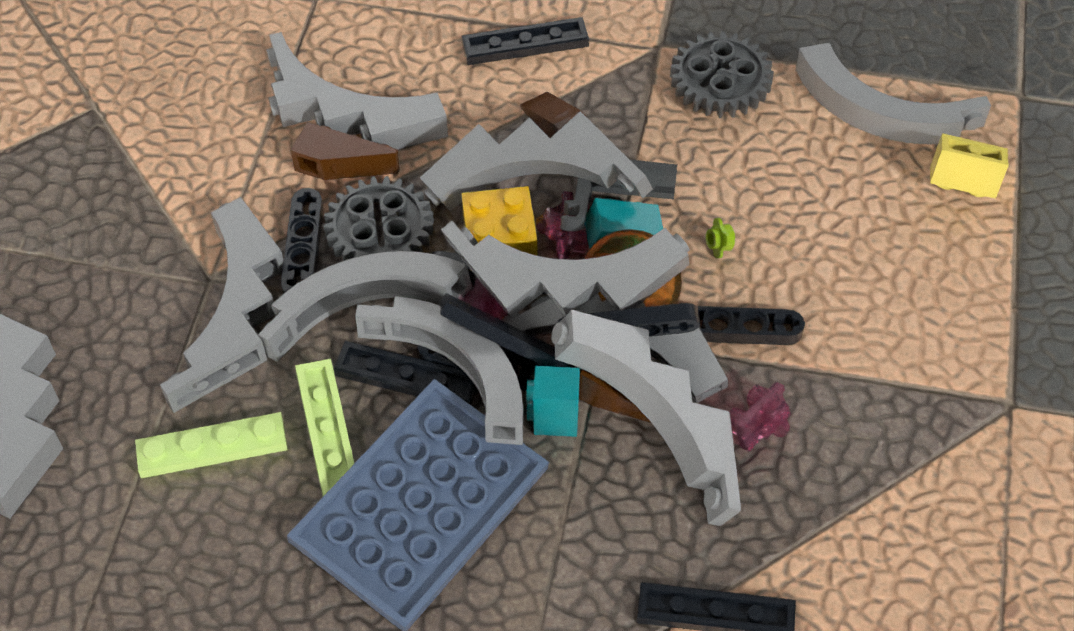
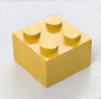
M529 186L461 193L464 226L471 232L478 243L490 235L510 247L537 256V235Z

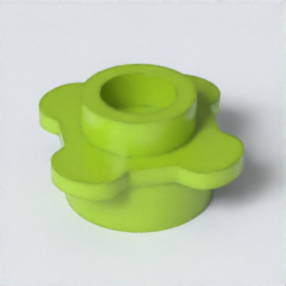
M714 218L713 226L707 230L705 239L708 248L713 249V255L718 259L723 257V251L733 249L735 233L730 224H723L721 218Z

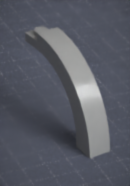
M830 43L799 48L796 71L807 90L829 112L862 131L899 142L938 144L942 133L960 137L963 130H975L985 125L991 107L987 96L947 103H920L899 99L879 92L856 78L840 62Z
M382 252L348 259L312 274L279 297L271 305L276 317L265 325L258 336L263 342L267 357L278 362L312 327L330 315L355 304L376 299L395 298L397 296L424 300L440 305L445 293L461 300L472 288L466 264L454 259L423 252Z
M395 296L393 307L357 305L355 317L358 338L408 342L426 347L447 357L470 377L482 397L486 410V442L523 445V402L520 385L509 359L497 343L441 316L440 306L430 302Z

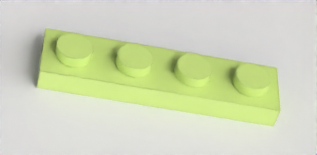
M331 359L295 365L322 497L354 465Z
M281 412L135 440L138 472L141 478L288 450Z

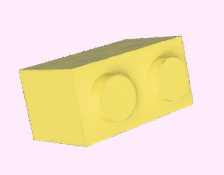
M942 133L930 166V183L946 190L956 189L969 192L976 197L986 196L996 199L1009 166L1008 148Z

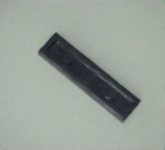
M583 17L462 35V45L468 66L589 47V37Z
M445 293L440 302L441 316L541 366L575 368L574 365L555 360V347L448 293Z
M348 341L344 342L333 368L336 377L416 397L434 379L470 405L477 390L473 381L462 369Z
M641 582L637 623L699 631H795L796 600Z

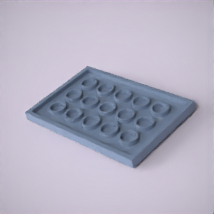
M434 379L289 532L287 539L290 544L401 631H408L545 473L549 462L524 443L523 445L486 442L485 415Z

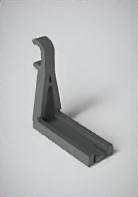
M630 160L646 175L653 188L645 197L674 200L678 164ZM578 177L575 200L564 201V213L566 215L561 217L560 229L575 232L585 227L592 191L640 195L635 190L629 193L618 180L607 189Z

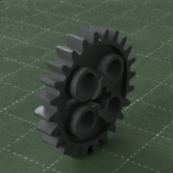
M725 31L721 32L720 37H715L712 32H709L708 39H704L698 34L696 36V43L686 40L685 48L678 47L677 55H673L670 69L671 87L676 88V97L684 96V105L694 103V112L705 108V116H709L712 111H717L718 118H722L724 112H728L732 118H735L736 110H740L746 115L748 106L757 109L759 101L765 102L767 93L771 92L774 71L771 70L772 61L767 60L768 53L759 52V44L749 46L748 37L742 41L737 40V33H734L731 38H727Z
M373 176L368 185L360 179L358 180L359 188L357 189L347 185V195L336 193L337 203L329 202V213L324 214L326 223L324 224V231L328 247H333L334 256H342L343 261L382 252H423L422 245L429 246V235L434 234L433 211L430 209V202L424 201L422 191L415 193L413 184L403 188L402 179L400 178L394 185L390 184L389 176H386L382 183H378L375 176ZM375 202L380 203L385 240V245L382 247L378 245L373 206Z

